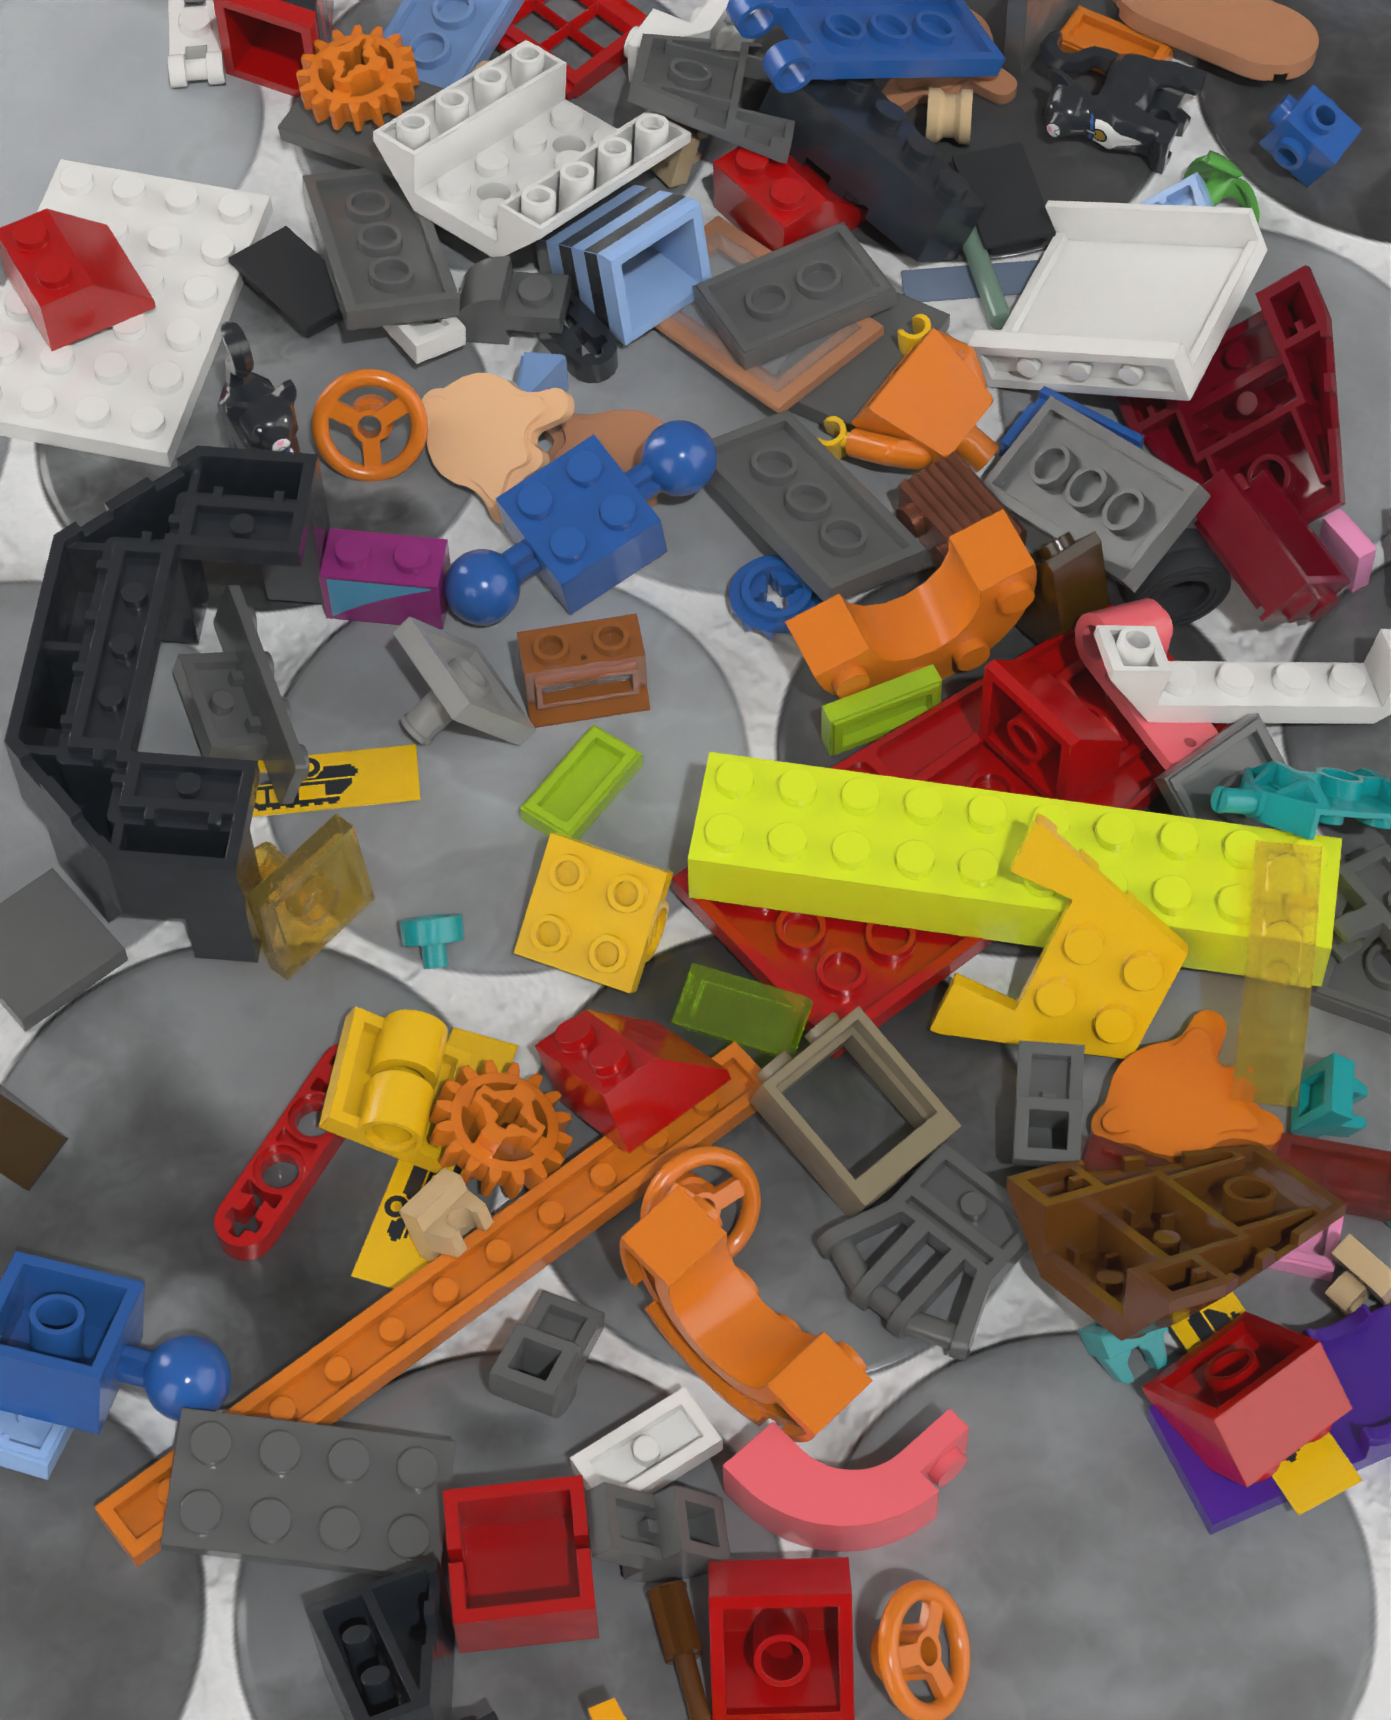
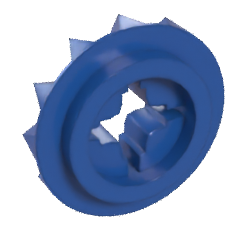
M779 555L762 556L748 562L735 574L729 588L732 616L738 617L743 622L746 632L754 629L762 631L769 640L775 633L788 632L792 636L785 621L824 602ZM768 585L771 586L773 591H777L781 598L786 597V609L781 610L780 607L777 608L773 601H767Z

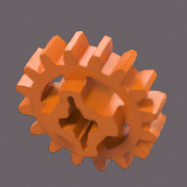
M355 25L352 35L344 36L338 29L333 30L332 42L326 43L318 39L314 42L316 55H302L303 69L297 71L296 75L303 105L306 110L313 109L315 120L318 123L331 117L333 129L335 130L341 129L346 122H353L355 130L362 131L364 122L372 120L378 127L384 125V114L389 112L392 115L400 116L403 114L401 101L413 102L416 98L413 86L419 85V76L411 46H403L401 35L398 33L385 39L383 27L381 26L374 28L370 34H363L361 25Z
M486 1060L479 1074L468 1065L462 1067L456 1081L448 1079L437 1097L438 1100L430 1113L429 1121L436 1125L429 1138L430 1145L446 1146L439 1164L442 1168L457 1164L462 1169L460 1175L465 1185L473 1178L482 1181V1196L489 1197L496 1185L503 1186L504 1192L509 1199H515L523 1185L531 1190L560 1169L565 1160L563 1157L572 1144L573 1137L564 1133L572 1120L571 1114L562 1111L555 1112L554 1110L562 1095L559 1091H551L544 1094L538 1089L543 1078L539 1073L531 1076L528 1081L520 1078L519 1063L512 1062L506 1073H499L493 1060Z

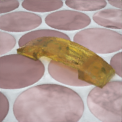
M1255 840L1249 900L1251 910L1239 1031L1235 1042L1230 1093L1231 1101L1297 1107L1314 971L1322 846Z

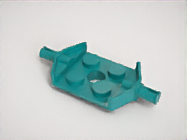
M1270 761L1254 768L1246 767L1243 772L1240 788L1217 786L1211 795V806L1219 814H1244L1246 817L1254 818L1266 825L1314 840L1318 822L1342 825L1345 817L1356 818L1358 821L1373 827L1391 829V779L1373 769L1361 768L1348 772L1330 767H1317L1315 772L1298 771L1283 762Z

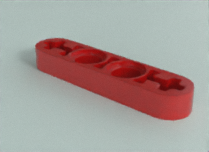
M339 1043L331 1046L320 1058L218 1207L214 1217L215 1231L223 1251L231 1258L241 1261L255 1260L264 1256L274 1246L346 1139L329 1131L321 1136L310 1137L298 1130L299 1122L305 1115L311 1112H322ZM276 1163H290L299 1169L297 1179L287 1187L274 1188L268 1186L263 1181L265 1171ZM253 1194L263 1202L258 1210ZM256 1212L255 1218L259 1230L256 1233L245 1230L240 1237H236L233 1224L235 1222L246 1224Z

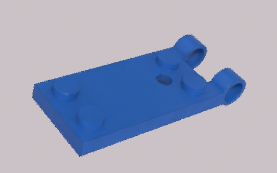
M729 0L726 7L727 16L739 34L746 39L759 38L768 33L774 25H780L785 35L789 38L773 45L766 52L762 61L763 70L775 88L782 93L798 91L807 85L811 79L832 81L836 79L970 78L998 76L1006 59L964 0Z

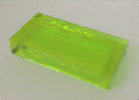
M692 963L671 1023L679 1028L731 1044L735 1041L741 1047L774 1057L787 1051L794 1059L813 1001L807 996Z

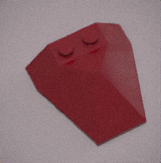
M1304 265L1255 293L1261 311L1226 330L1190 401L1116 396L1128 428L1144 436L1143 443L1147 445L1160 461L1196 481L1201 486L1222 468H1227L1232 476L1242 473L1248 482L1262 470H1269L1306 522L1310 524L1345 505L1346 502L1332 318L1311 268Z

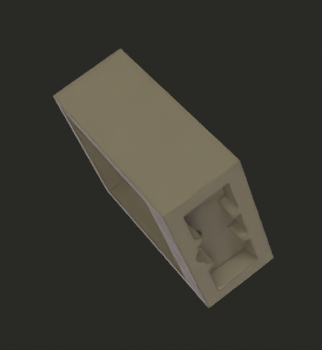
M859 1006L842 1020L835 1012H832L805 1035V1038L811 1045L794 1059L787 1051H784L768 1063L756 1075L763 1084H761L749 1101L849 1219L866 1210L932 1155L943 1142L946 1143L961 1127V1124ZM843 1046L915 1129L914 1132L856 1180L784 1096L787 1091Z

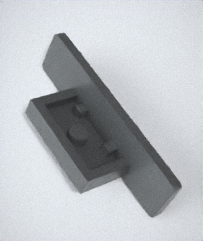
M226 585L213 620L223 652L178 654L173 667V673L203 757L263 760L279 804H293L302 781H305L309 774L308 752L303 744H299L291 724L292 713L290 704L285 697H281L274 678L272 656L268 651H264L258 636L256 613L251 606H247L240 585Z

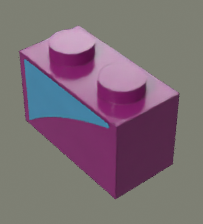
M329 528L319 572L326 618L401 625L410 616L438 629H443L448 608L444 592V582L447 571L451 566L448 539Z

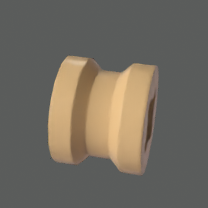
M929 87L927 139L937 143L942 138H954L958 144L970 145L973 89H962L957 94H945L941 88Z

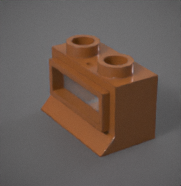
M637 613L517 632L520 669L529 720L535 728L650 710L646 655Z

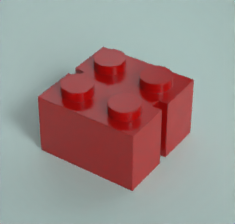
M583 1475L443 1490L447 1551L450 1561L448 1566L452 1618L459 1654L599 1638Z

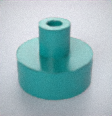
M462 913L432 914L399 920L402 946H421L423 969L449 966L446 943L465 939Z

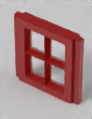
M525 0L496 49L505 53L527 40L554 55L551 51L571 38L594 56L576 70L568 64L566 65L565 99L569 101L572 98H579L627 62V57L623 53L625 40L634 26L639 27L647 17L646 14L626 0H576L587 9L570 22H567L545 6L550 0ZM534 12L558 29V31L540 44L516 27L517 24ZM597 17H600L623 34L605 48L580 31Z

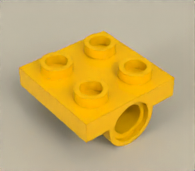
M558 832L550 833L514 954L629 994L637 992L645 963L655 954L665 930L669 912V904L665 899L674 872Z
M355 1006L345 1017L319 1128L437 1174L442 1169L439 1161L446 1150V1146L430 1145L429 1138L436 1126L429 1121L430 1113L438 1100L437 1097L448 1079L456 1081L462 1067L469 1066L472 1053L446 1043L449 1033L447 1026L439 1018L429 1013L404 1009L394 1011L384 1018Z

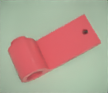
M1144 598L1081 615L1075 628V644L1081 660L1165 770L1219 734L1211 723L1148 722L1109 679L1094 637L1096 626H1155L1166 654L1173 635V624L1169 614L1161 605L1153 599Z

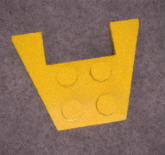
M1037 813L1012 862L1011 872L1070 899L1017 999H1013L955 973L932 1018L930 1030L943 1035L1019 1045V1040L1085 1045L1084 1054L1126 1059L1138 1048L1188 955V944L1129 891L1124 893L1098 869L1099 864L1083 849L1077 851L1058 834V827L1053 822Z

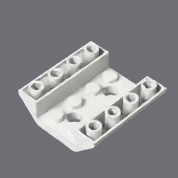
M525 40L373 131V141L415 212L490 257L506 256L541 239L691 142V132L650 110L645 111L618 129L579 106L565 99L567 63L543 50L541 47Z

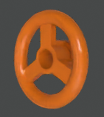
M360 369L336 378L322 391L316 401L312 414V435L320 455L332 469L356 481L375 482L397 477L416 462L427 440L428 419L422 400L407 382L383 370ZM364 386L383 388L397 396L388 401L377 394H366L358 397L351 406L339 400L348 391ZM408 413L411 429L406 446L394 459L382 463L381 441L391 433L394 421ZM365 416H374L380 421L381 426L376 430H366L360 424V420ZM330 418L347 425L351 433L362 442L364 464L348 459L336 448L329 431Z
M699 1146L679 1153L664 1164L651 1180L643 1198L640 1220L679 1185L692 1198L699 1196L705 1199L719 1216L723 1208L741 1198L739 1218L733 1230L727 1236V1247L733 1258L749 1241L760 1215L761 1191L753 1169L743 1157L723 1147ZM701 1166H718L727 1170L733 1176L715 1187L690 1170Z
M922 1579L907 1582L894 1592L884 1608L879 1628L871 1642V1662L875 1673L883 1681L890 1699L896 1708L908 1719L945 1720L960 1704L968 1684L971 1659L967 1627L957 1603L943 1587L935 1582ZM917 1601H923L919 1623L902 1624L908 1609ZM941 1620L944 1624L949 1643L950 1661L948 1672L941 1661V1645L938 1639ZM926 1680L935 1700L929 1703L922 1702L916 1698L906 1682Z

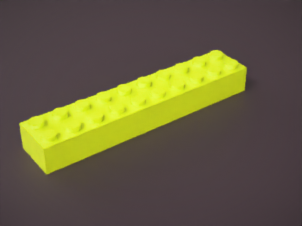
M709 752L688 854L689 898L965 937L970 936L1044 948L1070 898L1011 872L1012 862L1037 813L1053 822L1058 827L1057 833L1077 851L1083 849L1099 864L1098 869L1124 893L1127 891L1132 893L1188 944V955L1181 967L1321 987L1332 949L1342 838L1315 835L1314 840L1284 830Z

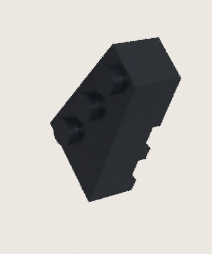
M438 1557L305 1607L325 1676L345 1720H451L455 1631L453 1627L452 1606Z

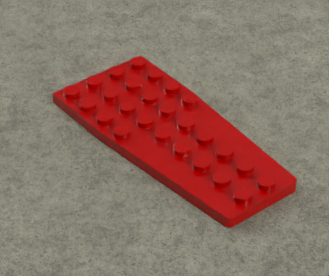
M1076 626L1056 638L1042 642L1015 658L1014 660L1037 661L1053 677L1059 676L1065 679L1075 691L1077 699L1096 716L1102 715L1115 726L1122 739L1118 774L1080 803L1143 811L1162 794L1154 778L1166 770L1084 665L1075 644ZM1168 652L1166 653L1168 661H1177ZM984 677L831 767L832 769L1043 797L979 737ZM1211 723L1219 734L1231 726V723ZM688 867L672 877V887L676 895L807 1032L832 1012H835L842 1020L858 1006L878 1028L994 941L970 936L965 937L689 898ZM843 1046L831 1057L835 1060L846 1052L847 1049Z

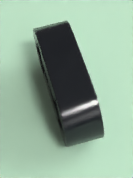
M571 293L565 320L569 318L570 328L564 324L562 334L535 332V334L551 354H561L566 357L567 371L577 380L585 383L603 382L614 375L617 370V340L613 333L583 301ZM582 345L590 352L589 354L582 356ZM602 353V356L598 358L595 357V355H599Z

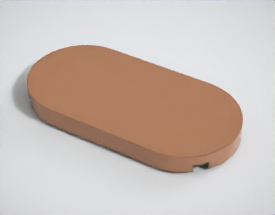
M1112 0L1113 6H1117L1120 9L1118 15L1120 19L1136 32L1249 79L1273 81L1274 74L1288 73L1286 80L1296 78L1306 73L1315 61L1319 45V36L1316 28L1306 17L1297 11L1272 0Z

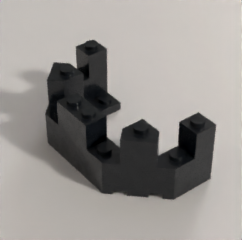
M196 446L176 458L178 466L152 482L146 477L104 503L106 511L80 527L75 521L53 535L4 743L21 795L47 825L60 867L108 923L122 914L186 919L196 958L258 963L268 912L250 832L260 780L258 761L137 752L161 641L199 644L209 599L201 560L261 564L267 598L269 600L323 603L319 572L329 528L331 527L318 454Z

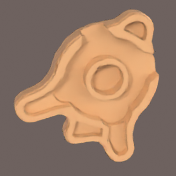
M473 373L463 376L445 388L430 390L422 398L428 419L427 447L434 466L441 475L453 483L477 492L485 501L491 518L503 525L495 498L549 464V455L538 446V438L542 432L569 420L574 412V399L569 392L563 389L551 388L540 392H526L516 383L491 373Z

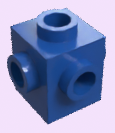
M1313 84L1297 99L1287 94L1274 107L1266 118L1272 124V127L1259 144L1274 157L1280 166L1287 169L1308 188L1337 163L1362 128L1347 116L1331 98L1327 97Z

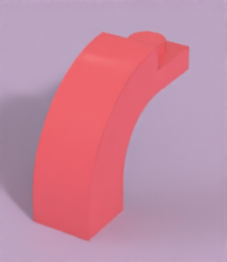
M949 1408L894 1458L875 1467L861 1470H846L825 1465L810 1457L773 1421L723 1465V1490L753 1521L769 1532L792 1543L813 1549L835 1552L862 1551L878 1548L910 1536L937 1517L939 1490L933 1483L938 1487L945 1486L965 1466L968 1459L965 1454L967 1451L969 1426Z

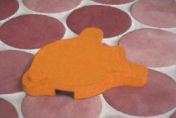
M1203 1010L1194 1015L1181 1036L1171 1041L1150 1044L1131 1053L1118 1066L1111 1079L1105 1103L1092 1117L1090 1136L1095 1145L1106 1152H1127L1132 1155H1139V1151L1152 1157L1166 1159V1164L1181 1163L1182 1151L1262 1145L1268 1150L1273 1151L1279 1147L1284 1131L1283 1124L1278 1117L1260 1108L1255 1103L1256 1073L1254 1069L1247 1064L1226 1067L1219 1063L1218 1056L1225 1040L1227 1024L1225 1019L1215 1011Z

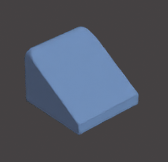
M524 352V356H521L516 384L526 392H540L551 388H560L568 391L566 357L561 354Z

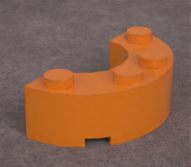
M1004 509L949 536V551L941 566L926 582L906 595L886 603L862 606L848 603L840 594H837L785 621L818 684L825 691L839 698L847 697L931 664L934 665L941 679L944 680L959 671H970L985 663L990 656V649L1018 622L1026 608L1035 598L1034 591L1037 582L1036 564Z
M679 1185L620 1239L621 1260L630 1284L636 1286L643 1280L654 1300L645 1308L653 1323L685 1363L725 1402L759 1427L770 1418L783 1425L782 1430L794 1442L800 1443L812 1440L873 1381L866 1374V1364L860 1355L845 1342L838 1341L835 1343L824 1331L817 1335L803 1332L789 1316L783 1313L777 1315L759 1297L760 1292L753 1279L734 1264L727 1247V1233L721 1228L722 1220L719 1214L705 1199L699 1196L692 1198Z

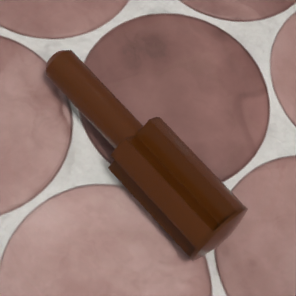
M670 1581L659 1584L648 1590L646 1596L651 1604L665 1662L668 1665H676L690 1720H711L696 1661L697 1658L703 1655L702 1645L686 1589L687 1583L684 1581Z

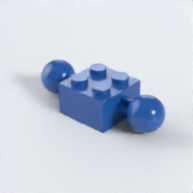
M673 420L663 423L655 428L647 437L642 449V462L624 473L593 434L495 498L505 531L515 542V545L502 554L489 549L471 550L462 554L452 563L447 571L444 582L445 597L451 610L460 619L470 624L483 626L498 623L509 616L516 607L520 597L521 583L538 573L567 613L572 615L666 553L668 550L661 519L647 503V500L659 492L672 496L691 495L707 485L717 465V451L710 435L701 426L690 421Z
M15 1251L0 1281L1 1411L99 1435L123 1382L143 1387L149 1402L157 1412L170 1420L180 1422L182 1408L216 1412L221 1407L230 1390L231 1370L222 1350L212 1341L201 1336H175L161 1343L155 1350L139 1347L143 1338L145 1282Z

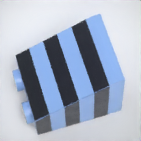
M626 183L546 236L535 241L540 273L569 275L571 293L580 298L613 333L614 337L625 346L694 301L692 286L712 278L701 204L694 198Z

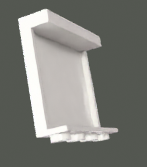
M1048 200L1045 208L1056 231V235L1053 236L1002 330L976 329L968 343L976 351L987 387L1041 390L1046 386L1056 392L1190 401L1268 251L1253 209Z

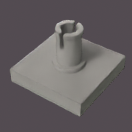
M410 616L393 632L432 689L409 713H405L401 717V722L405 729L418 742L429 746L433 742L434 737L452 720L518 746L536 731V728L476 644Z

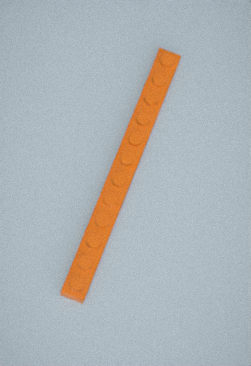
M734 1041L711 1058L728 1070L731 1077L729 1082L631 1153H627L606 1136L602 1137L492 1217L494 1223L486 1231L477 1228L463 1238L468 1249L460 1257L441 1254L224 1413L331 1426L643 1196L655 1174L674 1156L691 1148L711 1146L757 1112L749 1101L761 1084H763L756 1076L762 1069ZM175 1449L94 1507L98 1518L137 1568L161 1551V1538Z

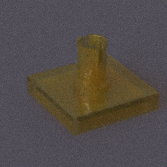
M338 814L331 817L289 857L276 849V846L270 842L261 843L254 848L262 882L246 898L269 966L287 981L375 899L355 828Z

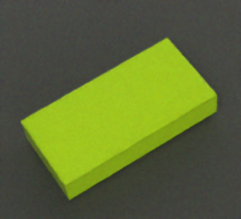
M931 664L823 705L821 741L829 755L835 756L882 738L941 703L942 679L936 668Z
M593 724L520 807L521 820L548 837L550 833L558 832L579 840L643 766V753Z

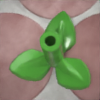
M1209 150L1207 155L1198 157L1190 163L1183 179L1198 172L1205 181L1214 207L1223 198H1234L1238 201L1240 208L1253 209L1259 224L1260 211L1255 193L1245 180L1239 178L1244 173L1231 160Z

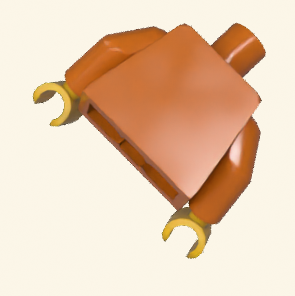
M917 314L912 317V330L915 334H909L903 329L897 330L899 351L904 357L850 422L856 428L848 432L841 418L829 416L823 421L827 433L837 437L829 441L821 438L817 439L838 460L848 455L852 458L879 465L919 471L923 468L928 469L932 463L938 464L943 457L948 458L952 452H955L977 473L995 455L999 445L976 426V423L993 403L992 395L986 389L987 383L976 351L973 347L940 330H936L934 327L931 329L930 319L924 314Z

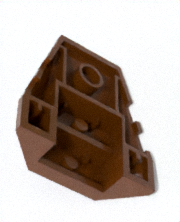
M1262 1145L1182 1151L1181 1163L1145 1166L1143 1155L1122 1156L1121 1168L1085 1171L1083 1160L1062 1161L1008 1176L1006 1184L1008 1195L1040 1277L1120 1341L1140 1338L1149 1332L1177 1324L1222 1299L1343 1217L1346 1209L1345 1202Z

